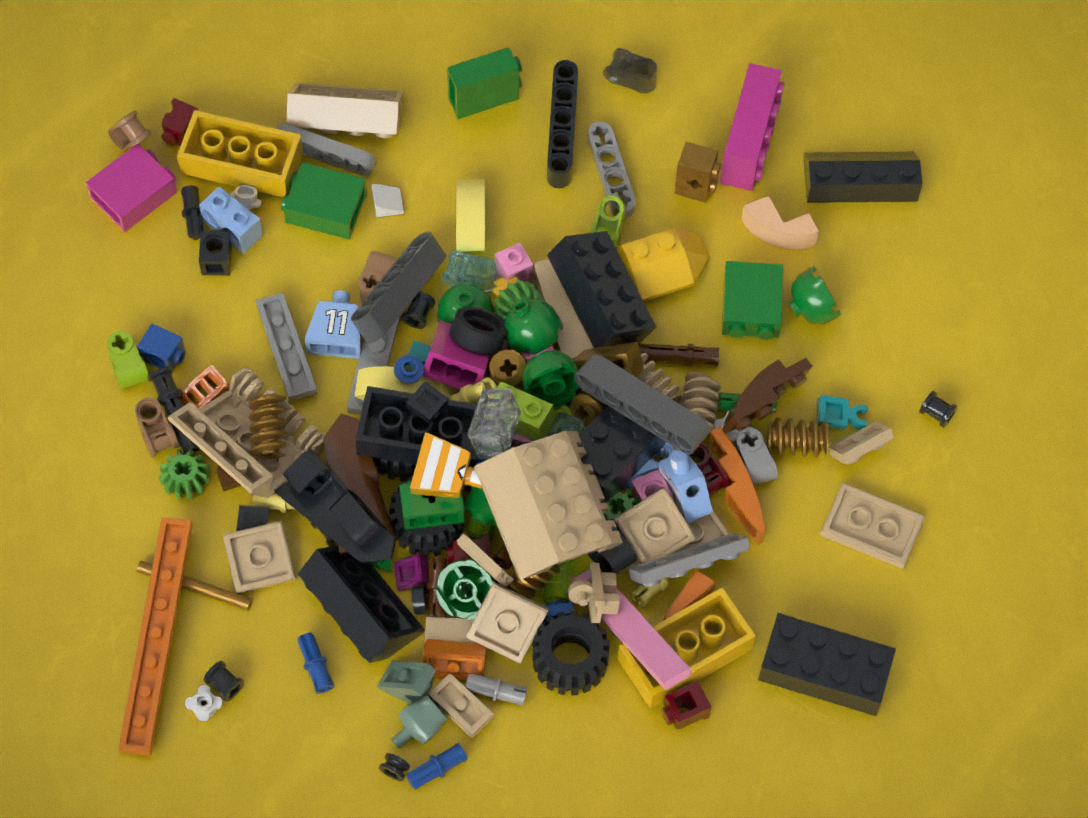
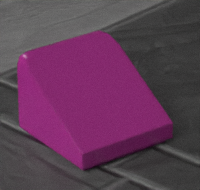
M418 553L394 562L398 591L412 590L413 585L428 584L429 558Z

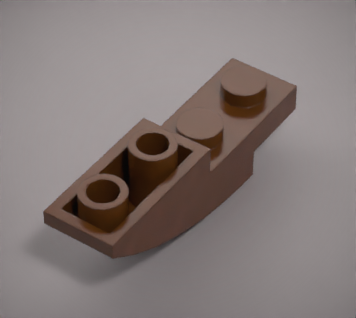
M804 358L785 368L778 359L762 370L749 383L731 407L722 429L725 435L735 429L741 432L755 418H758L760 421L773 412L772 406L787 391L788 387L792 386L793 389H796L807 380L805 375L813 367L809 360Z

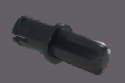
M189 185L181 189L184 205L182 217L186 220L188 237L198 240L201 231L204 232L199 205V188Z

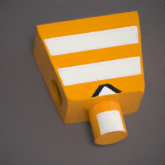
M425 433L410 486L411 493L415 495L460 498L464 484L481 489L482 486L475 468L469 467L471 452L434 435Z

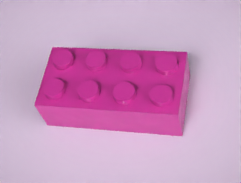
M749 63L724 153L721 184L752 191L755 180H761L764 160L767 158L770 138L775 128L776 115L779 113L782 101L781 97L785 82L780 81L782 70Z

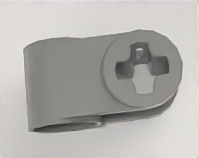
M747 427L739 432L734 447L750 475L753 486L777 479L778 473L775 462L769 454L760 431L756 428Z

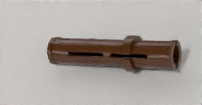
M638 343L640 354L646 353L648 355L646 361L684 363L686 366H692V364L718 366L719 347L693 346L694 344L673 346Z

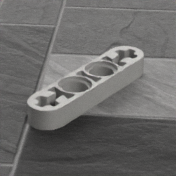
M605 122L593 123L588 130V143L605 196L619 198L618 195L622 194V200L627 204L625 218H628L635 210V196L613 129ZM596 133H601L602 136H605L604 145L601 146L600 137ZM604 154H611L615 157V160L611 163H605L601 161L600 157ZM616 176L621 178L623 183L619 186H612L607 180ZM616 201L609 202L610 211L616 216L620 211V206Z
M280 123L276 128L301 134L304 156L362 176H369L377 163L376 158L372 154L350 145L285 123Z

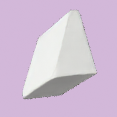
M372 184L376 218L404 214L400 188Z

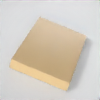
M842 482L820 536L904 569L925 515Z

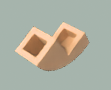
M769 196L743 205L742 222L754 236L765 243L785 249H804L816 246L819 231L809 213L783 223Z

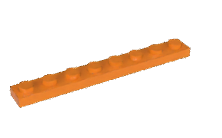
M161 518L119 743V751L121 753L152 755L193 528L191 520Z

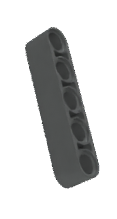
M431 232L420 234L408 245L351 316V321L367 343H373L387 333L445 260L446 254Z
M593 354L574 375L575 382L585 392L683 453L692 454L711 431L708 423L700 416L601 355Z

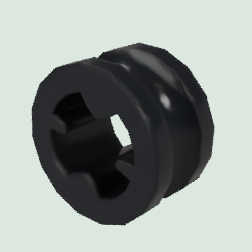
M386 753L384 757L386 762L380 764L379 770L394 780L403 781L405 778L404 771H409L410 769L409 763L397 755Z

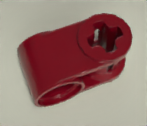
M701 443L692 454H688L690 457L697 456L702 460V462L695 464L704 475L709 498H711L710 495L720 489H726L731 485L727 472L720 466L704 443Z

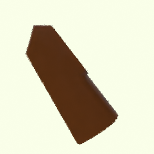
M341 413L323 438L327 466L347 489L353 491L363 500L396 539L379 488L380 482L373 459L368 456L356 455V436L360 421L357 418ZM338 545L339 552L341 555L347 552L340 545Z

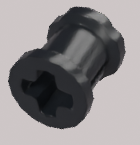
M419 291L411 301L408 310L403 312L401 319L410 327L423 329L427 324L425 319L430 309H433L436 301L429 294Z
M933 390L923 402L919 412L930 415L939 421L940 426L944 428L954 416L958 406L955 404L950 405L937 397V392Z
M223 661L215 663L207 671L203 679L207 685L212 684L222 694V699L226 702L233 699L244 686V680L240 677L236 678L227 670L226 663Z

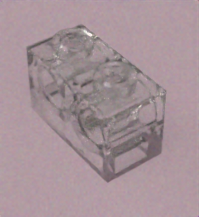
M511 388L482 389L467 434L479 458H492L510 449L521 415V410Z

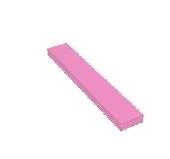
M590 569L571 579L572 584L580 578L587 581L591 577ZM617 588L615 593H606L619 594L620 605L617 615L602 614L601 619L665 690L692 675L690 667Z

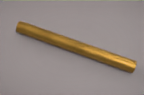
M140 561L137 566V572L151 576L153 564ZM184 575L182 588L249 610L252 605L253 599Z

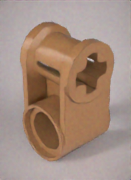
M136 110L123 117L108 129L110 138L121 150L135 146L152 133L149 129L146 130L136 117L138 114Z
M373 250L370 252L358 280L361 290V302L365 300L398 258Z
M149 397L140 400L136 404L135 414L151 458L155 457L157 452L172 446L178 448L177 438L171 424L166 419L160 403L156 399ZM150 412L156 413V415L150 419H146L143 417L145 414Z

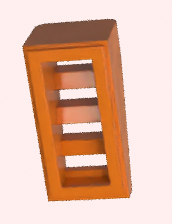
M211 365L182 390L183 394L180 400L185 405L191 402L200 409L227 392L230 386L225 378ZM211 382L217 386L215 389L210 386ZM204 389L208 395L204 397L200 390ZM194 396L199 404L195 405L189 398Z
M694 571L664 615L663 621L713 593L716 582L699 571Z

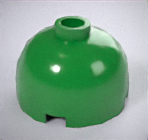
M812 266L799 274L792 283L791 293L794 300L790 301L789 304L797 317L803 315L810 323L825 324L840 317L842 314L840 310L834 313L832 306L836 305L821 276L814 277L813 273L817 269L815 266Z
M462 283L451 287L444 292L438 303V324L440 320L452 324L457 310L462 307H479L494 313L490 296L482 288L473 284Z
M540 299L518 301L504 319V327L507 330V343L511 350L521 355V351L529 350L532 355L547 349L559 338L557 334L559 328L563 330L562 321L556 310Z
M545 351L532 357L525 366L522 375L524 392L553 404V408L564 405L576 396L575 391L579 386L574 380V375L578 372L579 368L573 359L563 352Z
M462 558L451 562L440 573L438 587H436V596L440 606L449 615L465 618L464 620H472L480 609L492 583H498V581L473 558Z

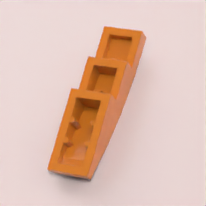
M721 426L710 432L708 445L718 456V463L724 468L731 480V485L725 490L723 501L756 544L760 545L763 543L766 531L760 502L741 457L730 439L722 431Z

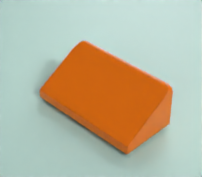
M435 639L426 640L423 663H428L436 670L433 678L444 679L450 673L457 680L467 681L470 673L484 676L485 646L476 643Z

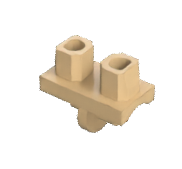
M590 563L591 577L587 581L581 578L577 579L576 582L570 585L568 594L570 600L580 606H585L588 603L591 623H600L602 614H618L620 605L619 594H606L615 593L616 573L600 572L599 563Z

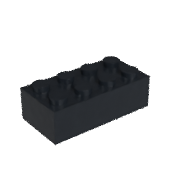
M607 231L565 236L547 254L594 348L632 342L640 343L656 328Z
M367 386L356 436V455L417 464L424 435L429 433L471 452L469 467L474 468L476 466L485 421L484 405L449 400L446 407L431 424H428L406 408V402L413 393Z
M609 406L579 433L582 444L578 447H584L587 453L580 459L582 464H591L593 472L589 473V475H596L605 497L601 503H607L666 443Z
M778 613L758 680L876 716L881 705L896 648Z

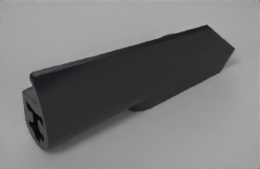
M308 450L302 453L286 469L283 476L288 482L275 490L278 496L360 563L393 559L396 539L363 500L344 486L315 450Z

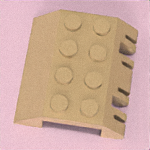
M244 367L233 374L230 389L200 409L189 402L169 415L168 420L250 494L269 498L275 494L276 489L288 482L283 473L302 453L308 450H315L321 456L325 451L323 442L325 435L321 431L318 432L314 425H311L304 430L296 441L293 437L303 425L305 417L299 414L287 401L279 402L278 406L287 408V412L278 414L279 418L287 420L286 424L279 426V429L287 431V435L280 437L279 441L288 443V446L279 449V452L287 456L274 459H261L252 456L250 449L255 445L250 443V437L254 434L250 432L249 426L254 422L249 419V414L253 410L249 408L248 404L262 389L264 381L257 377L248 367ZM271 388L265 391L263 395L277 393Z
M578 431L560 432L511 448L474 467L519 580L545 572L556 564L596 550L600 553L623 543L619 531H612V529L616 528L614 520H605L603 514L609 510L607 503H601L605 497L596 475H589V473L593 472L591 464H582L580 458L587 453L584 447H578L582 444Z

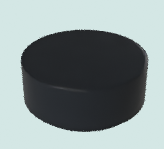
M425 584L413 585L411 593L414 613L416 615L428 614V598Z

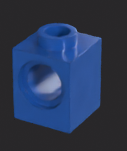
M154 324L150 325L137 346L143 361L158 368L170 366L174 369L176 365L179 366L183 362L186 355L181 336Z

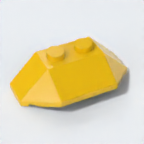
M677 228L622 244L616 249L643 302L694 286L709 260V255L699 234Z

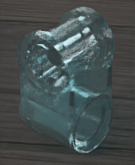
M456 250L449 252V264L447 270L441 276L443 283L450 287L462 283L473 284L482 288L486 293L492 292L491 290L495 288L493 281L497 280V269L492 259ZM482 274H488V275H489V276H486V277H480V275H482Z

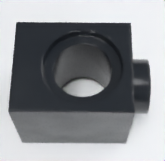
M221 230L201 231L199 249L201 275L230 276L232 244L229 232ZM217 249L220 250L219 252H216V253H212V252H211V251L217 250Z

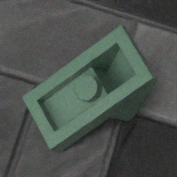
M391 661L377 687L411 704L428 694L433 684L431 679L436 670L428 663Z

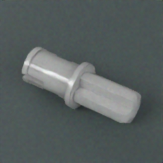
M473 673L468 675L465 685L471 692L493 697L492 701L499 699L523 706L528 687L501 681V677L496 680Z

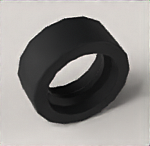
M468 306L457 310L449 334L452 340L464 349L477 354L491 355L501 351L507 330L504 327V320L500 316L483 308Z

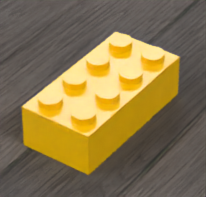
M194 110L177 154L180 174L236 187L250 185L255 187L257 192L284 197L285 194L289 195L292 175L294 172H297L303 155L301 134Z
M720 588L653 626L660 636L690 667L691 676L665 690L624 644L619 646L617 660L651 709L663 702L665 695L703 679L751 651L756 635L724 589Z

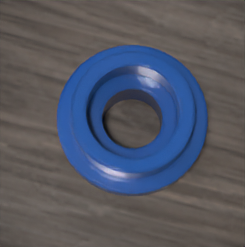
M411 355L399 358L394 367L396 378L404 384L417 383L422 378L424 372L422 362L417 357ZM410 365L414 368V371L407 372L404 367Z

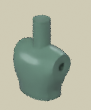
M426 694L423 698L409 704L399 713V718L404 728L391 741L397 748H401L412 737L420 743L426 744L439 732L441 726L448 718Z

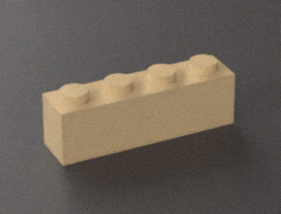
M550 260L534 262L533 279L537 291L541 294V297L544 299L543 301L556 310L563 324V330L559 328L557 332L559 338L553 343L555 350L567 354L574 360L584 349L594 347Z

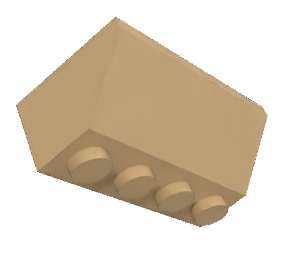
M295 83L287 96V124L306 131H310V128L321 129V132L326 134H335L338 130L348 131V134L353 136H363L365 132L376 133V136L380 138H391L393 134L397 135L400 128L404 91Z

